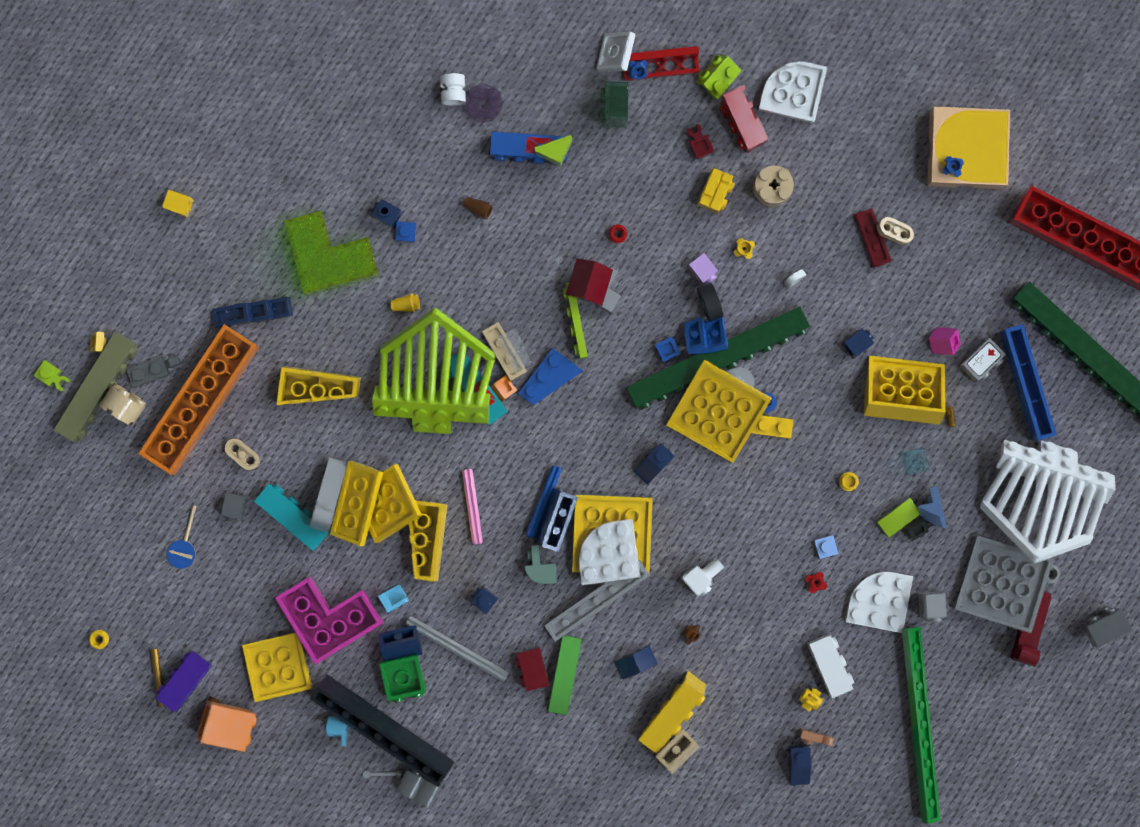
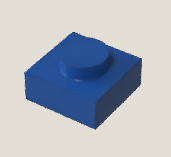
M397 222L396 241L415 243L416 223Z
M673 337L655 345L663 362L681 354Z

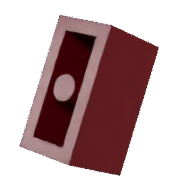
M540 647L517 652L518 657L515 658L517 669L521 668L523 676H520L522 688L526 687L527 691L549 686Z

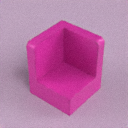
M937 327L929 337L933 354L954 355L961 345L958 329Z

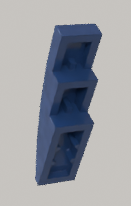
M290 297L251 303L245 302L212 309L214 328H220L224 324L235 326L293 316Z

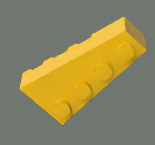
M284 366L281 367L277 405L359 396L361 377Z
M416 501L422 516L409 523L414 578L438 581L448 505Z
M687 671L682 685L677 684L670 696L671 699H667L659 709L660 713L654 715L640 734L639 741L656 754L663 750L670 743V737L672 735L676 736L682 728L680 726L684 720L687 722L694 713L692 711L695 706L699 707L704 701L706 684Z

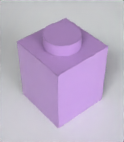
M705 253L688 266L701 285L705 282L707 284L711 283L717 278L715 275L718 270Z

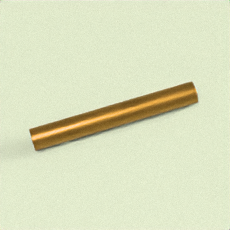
M158 648L150 649L156 692L163 684ZM158 701V707H164V706H165V705H163L161 702Z

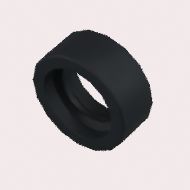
M708 283L697 287L699 301L707 320L710 322L723 317V309L713 284Z

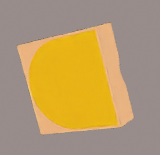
M933 107L929 115L930 155L928 159L927 186H970L981 189H1004L1007 187L1009 176L1010 110ZM951 156L952 158H960L964 161L960 170L962 174L959 177L943 173L942 170L946 164V157Z

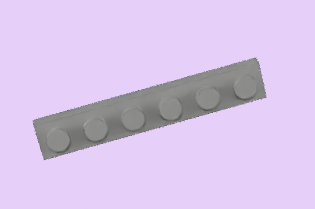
M638 560L640 578L606 582L544 625L556 642L651 575L642 562Z

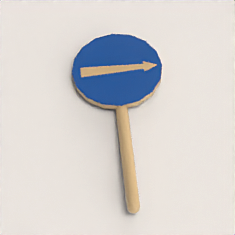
M196 505L192 507L184 540L173 542L167 550L168 561L176 568L184 569L189 567L196 557L194 546L187 541Z

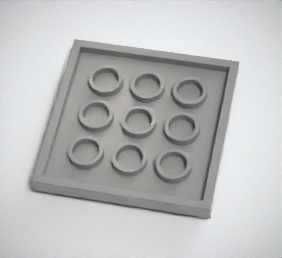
M977 536L955 609L1032 633L1054 559L1048 558L1035 563L1020 548Z

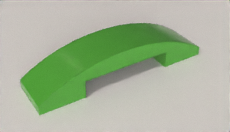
M562 637L548 712L563 715L568 713L582 640L580 638Z

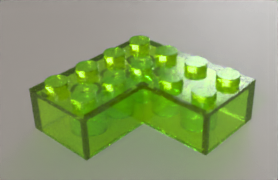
M321 210L284 220L303 292L307 297L380 277L369 237L333 246L326 219Z

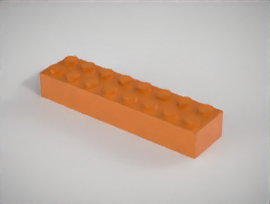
M224 324L138 454L170 475H176L260 347Z

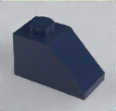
M660 443L634 472L648 485L675 455Z
M808 745L788 746L790 785L810 784L812 768L810 747Z

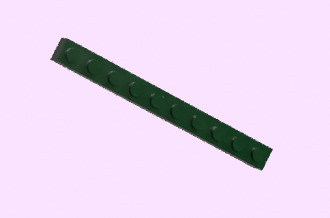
M1030 281L1025 283L1010 300L1013 303V308L1027 315L1026 319L1031 324L1038 325L1045 337H1051L1056 342L1057 348L1069 353V358L1076 364L1080 363L1087 375L1094 376L1098 380L1099 386L1113 393L1112 397L1116 401L1123 402L1127 406L1126 410L1129 413L1140 418V381Z
M801 306L728 339V349L696 354L626 387L635 409L639 407L641 410L651 406L650 402L656 399L660 402L669 398L668 394L675 391V394L686 390L685 386L691 383L704 360L720 369L727 367V370L738 365L737 361L744 359L746 362L754 358V354L759 351L763 354L772 350V345L776 343L780 346L789 342V337L793 335L800 337L806 334V329L810 325Z

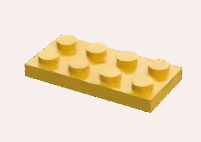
M348 461L330 535L358 546H365L383 475L382 471L355 461Z

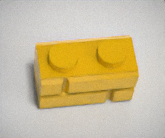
M712 168L697 206L716 214L720 210L724 211L728 202L725 199L727 192L731 193L735 182H732L734 176Z

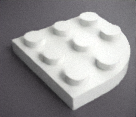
M793 62L779 68L767 80L758 110L814 123L827 67L808 62Z
M632 519L603 524L588 535L582 545L579 557L582 585L640 578Z
M878 572L866 577L857 584L851 593L845 622L902 633L913 576L893 572Z

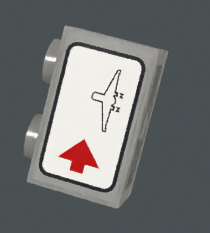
M988 338L959 367L974 382L984 381L990 375L988 371L992 367L997 368L1004 361L1002 358L1006 354Z

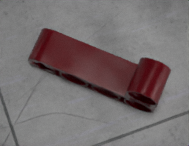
M1045 591L1043 593L1032 633L1018 629L1011 652V660L1033 667L1037 666L1041 651L1037 647L1051 602V593Z

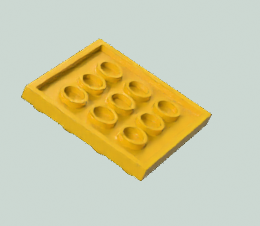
M704 360L670 417L667 426L733 463L772 398Z
M575 494L578 499L575 505L572 572H580V551L584 541L593 530L606 523L629 519L633 520L638 560L642 562L649 572L653 498Z

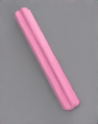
M465 469L462 471L471 537L472 543L477 545L482 544L483 539L473 470Z

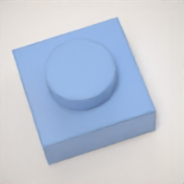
M833 535L814 540L819 559L838 554Z

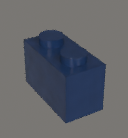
M416 625L378 633L379 646L384 661L418 654V656L423 655L421 639Z

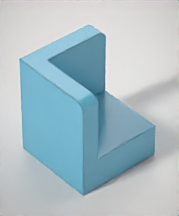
M397 585L378 596L387 613L409 601L401 585Z
M328 716L326 734L328 736L342 737V746H346L349 732L348 725L335 716Z

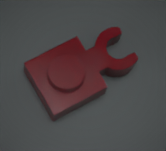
M696 124L698 131L692 133L691 129L687 128V134L693 138L689 144L696 159L699 160L714 153L715 150L708 135L702 136V128L699 124Z

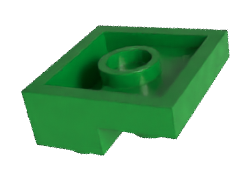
M418 654L379 663L388 701L400 702L405 697L412 696V698H418L423 696V693H426V684Z

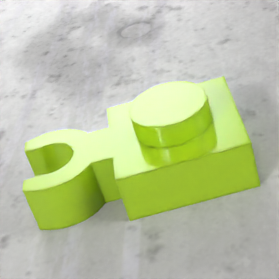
M46 360L42 362L34 374L36 378L50 387L55 383L56 388L60 391H65L61 387L63 380L68 383L71 382L67 377H60L59 375L62 371Z

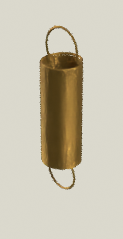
M954 406L947 407L948 426L956 427Z

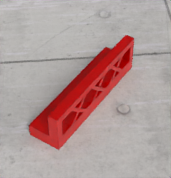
M698 46L631 53L629 62L645 60L647 65L648 63H654L659 67L655 73L647 71V77L642 79L700 73ZM694 58V69H687L682 65L686 59ZM667 61H673L678 65L674 71H668L663 67ZM623 71V73H624V81L638 80V79H631V78L628 76V72H627V71Z

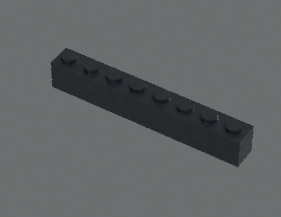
M328 674L317 686L310 698L311 701L437 787L440 786L455 761Z

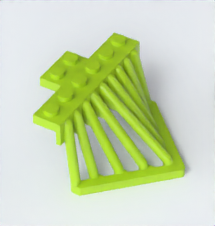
M433 308L381 345L379 386H375L372 398L374 416L412 418L413 432L451 434L452 421L489 424V402L491 396L486 394L495 362V352L440 310ZM431 324L428 387L424 389L426 327ZM441 325L445 328L441 384L440 390H437L438 326ZM418 333L416 386L414 389L411 383L413 336ZM454 335L460 340L453 391H449L448 381L452 338ZM406 341L403 388H401L399 385L401 344ZM468 346L474 350L466 390L461 392L466 348ZM393 351L391 387L387 385L388 354ZM483 357L487 360L479 391L473 393L480 358Z

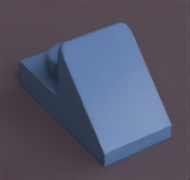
M938 487L930 488L931 496H928L929 504L918 506L920 517L922 516L926 521L941 528H947Z

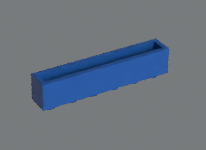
M1024 324L1000 331L1032 441L1056 436L1057 433Z

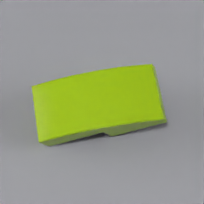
M909 497L890 513L879 519L877 523L887 536L891 537L919 516L920 513L918 507Z

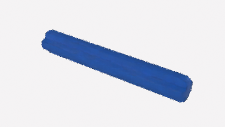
M553 465L551 467L526 531V536L535 538L553 488H555L562 471L558 466Z

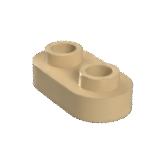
M885 217L877 224V231L882 237L900 245H905L914 238V232L910 226L891 217Z
M230 439L226 443V454L246 470H254L259 466V455L239 439ZM234 445L239 446V450L237 452L233 451ZM249 457H252L254 459V462L252 464H248L247 459Z

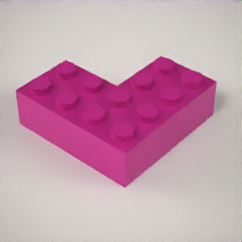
M308 577L275 597L314 664L321 662L384 623L365 590L360 591L331 609L312 577Z

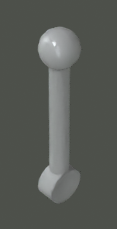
M366 770L363 772V777L366 779L370 776H397L401 778L403 772L401 770L397 772H370Z

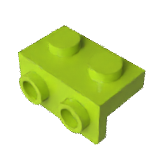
M718 54L712 58L711 64L699 74L696 83L703 86L713 98L718 99L742 70L728 55Z

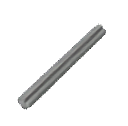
M410 616L407 619L406 626L416 625L418 632L499 680L505 681L508 672L416 618Z

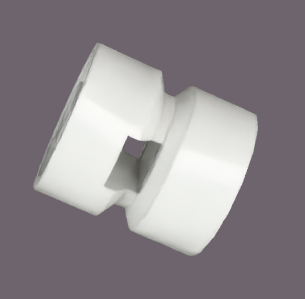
M462 74L441 75L440 87L443 89L441 92V104L449 106L465 104V91L462 90L465 87V76Z

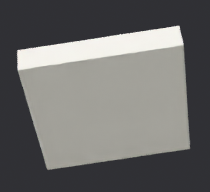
M632 32L605 33L596 70L601 72L627 71L635 34Z

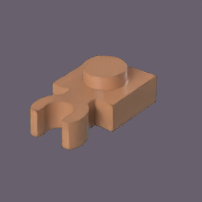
M800 729L798 735L803 739L802 742L814 745V742L832 746L834 738L804 729Z

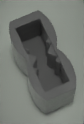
M407 769L397 792L431 809L442 785L437 787L412 769Z

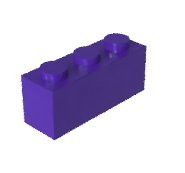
M194 651L191 653L187 652L181 659L182 665L179 669L175 668L170 673L169 682L166 685L162 684L156 692L158 694L156 699L174 713L178 712L213 666Z

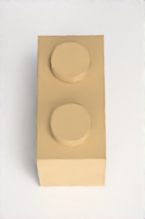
M683 729L656 758L673 774L699 748V745Z

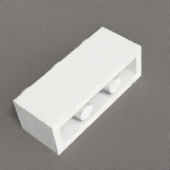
M827 634L808 642L807 645L829 697L834 698L853 690L852 684H854V680L851 674L847 673L844 668L847 664L843 655L839 656L837 648H839L836 638Z

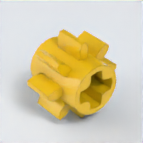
M814 687L811 690L806 688L799 698L802 702L800 706L809 712L811 708L816 711L823 701V698L820 697L822 693Z

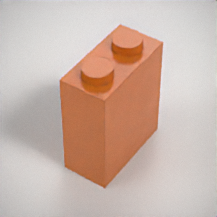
M207 701L196 739L200 743L245 752L246 747L251 742V730L256 725V714L249 709Z

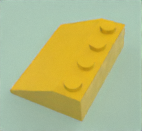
M869 355L864 396V416L941 424L945 415V364Z

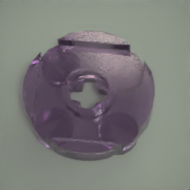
M488 84L471 87L465 98L467 113L473 120L480 123L493 121V119L499 116L503 108V100L499 90ZM482 99H486V102H489V105H486L485 108H481V105L478 104Z

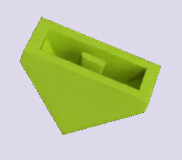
M569 135L535 147V153L537 156L561 167L572 144V136Z

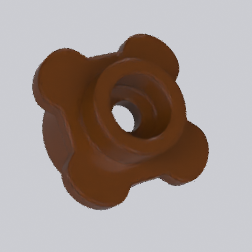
M691 624L683 631V637L686 639L685 643L687 645L699 639L700 625L694 626Z

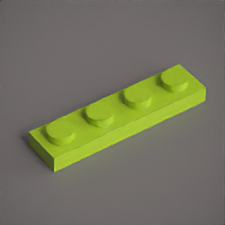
M568 282L566 283V288H563L564 299L569 300L570 307H566L568 318L573 320L570 330L572 337L576 336L577 344H574L575 355H579L581 360L588 358L577 299L566 296Z

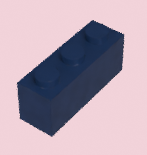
M553 488L534 543L559 552L578 499L577 496Z

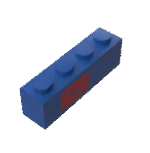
M492 132L490 156L494 158V161L499 162L513 159V162L524 163L525 160H530L533 164H543L544 161H550L537 156L535 147L565 136ZM567 154L563 160V163L567 162Z

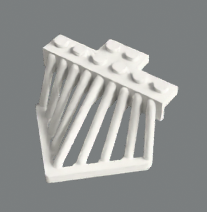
M1004 440L1001 445V458L996 465V468L1001 470L981 501L980 508L1033 562L1037 563L1091 543L1103 504L1108 503L1115 491V475L1093 469L1090 466L1078 464V454L1076 451L1055 445L1052 442L1041 440L1038 450L1019 445L1016 442ZM1008 472H1011L1013 475L995 508L990 501ZM1023 476L1025 477L1024 484L1010 518L1007 520L1002 515L1003 509L1020 477ZM1033 480H1036V490L1023 530L1020 533L1015 528V524ZM1048 484V497L1036 542L1033 546L1028 541L1029 534L1045 485ZM1058 488H1060V498L1046 547L1042 549ZM1069 492H1071L1072 500L1059 543L1055 544ZM1082 495L1084 501L1074 531L1071 535L1072 538L1068 539L1073 524V520L1076 514V510L1079 504V500ZM1094 499L1096 503L1085 534L1081 535L1091 501Z

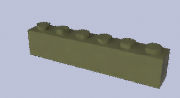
M118 332L113 333L57 423L54 431L76 443L85 438L87 427L89 424L92 425L97 419L98 415L96 413L101 408L99 406L110 388L115 383L118 384L117 379L126 372L128 368L127 363L130 358L133 359L136 356L138 344Z

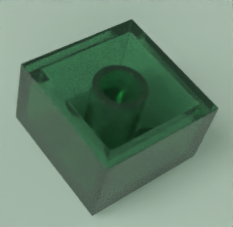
M605 81V87H601V103H604V106H601L600 122H604V128H627L628 82Z

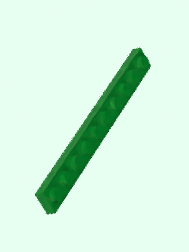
M910 627L902 629L921 818L923 824H930L941 821L921 627Z

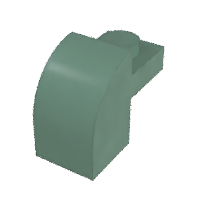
M539 545L531 546V550H528V561H532V565H525L527 575L533 581L540 584L557 583L556 563L540 564Z

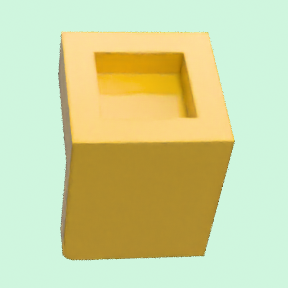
M168 190L162 207L188 218L193 199Z

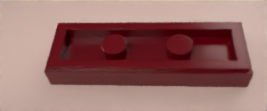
M873 208L855 214L854 217L872 267L876 268L892 262L884 238L877 231L878 221Z

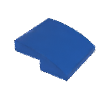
M702 317L684 323L688 353L703 354L728 349L725 320L723 317L710 322L708 320L703 321Z

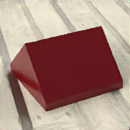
M576 258L566 296L602 306L613 269L596 261Z

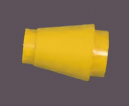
M411 293L391 300L392 311L415 312L420 309L419 297L417 294L413 295Z

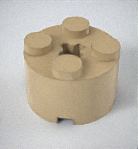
M768 166L760 171L754 181V196L764 206H780L786 202L793 191V178L789 170L783 167ZM771 183L777 186L775 190L770 186Z
M115 383L99 406L105 411L108 409L112 416L122 422L133 426L144 410L146 403L137 395L127 392L123 387Z

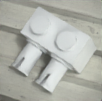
M714 558L703 569L694 565L681 576V579L695 595L704 596L711 590L710 586L713 584L711 578L724 569V566L717 558Z

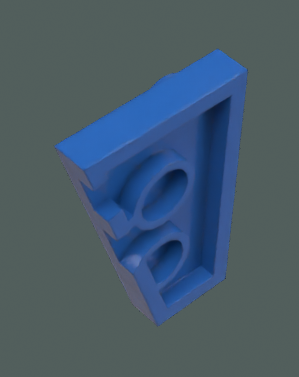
M552 348L518 394L532 405H535L582 373L583 370Z

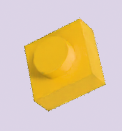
M104 332L91 333L90 352H102L106 346Z

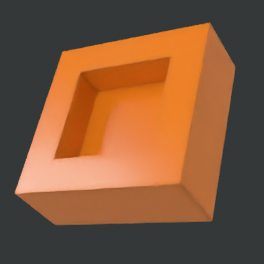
M506 375L490 386L501 402L517 391Z

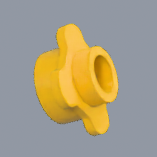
M739 238L736 241L735 256H744L746 259H750L753 256L752 250L755 247V243Z

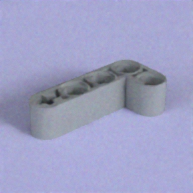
M329 457L309 528L329 532L348 462Z

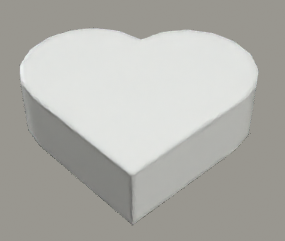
M800 269L789 276L784 284L789 289L803 279L806 273Z

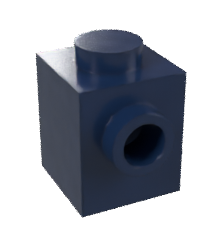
M383 199L380 202H376L371 210L374 219L394 229L403 213L401 209Z
M485 587L482 589L477 588L471 595L473 598L471 603L485 614L488 613L499 599Z

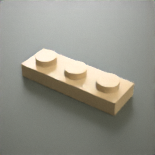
M499 322L482 331L510 381L527 373L526 368Z

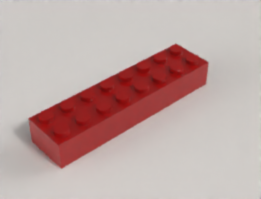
M1032 185L1025 189L1009 221L1010 224L1140 290L1139 240Z

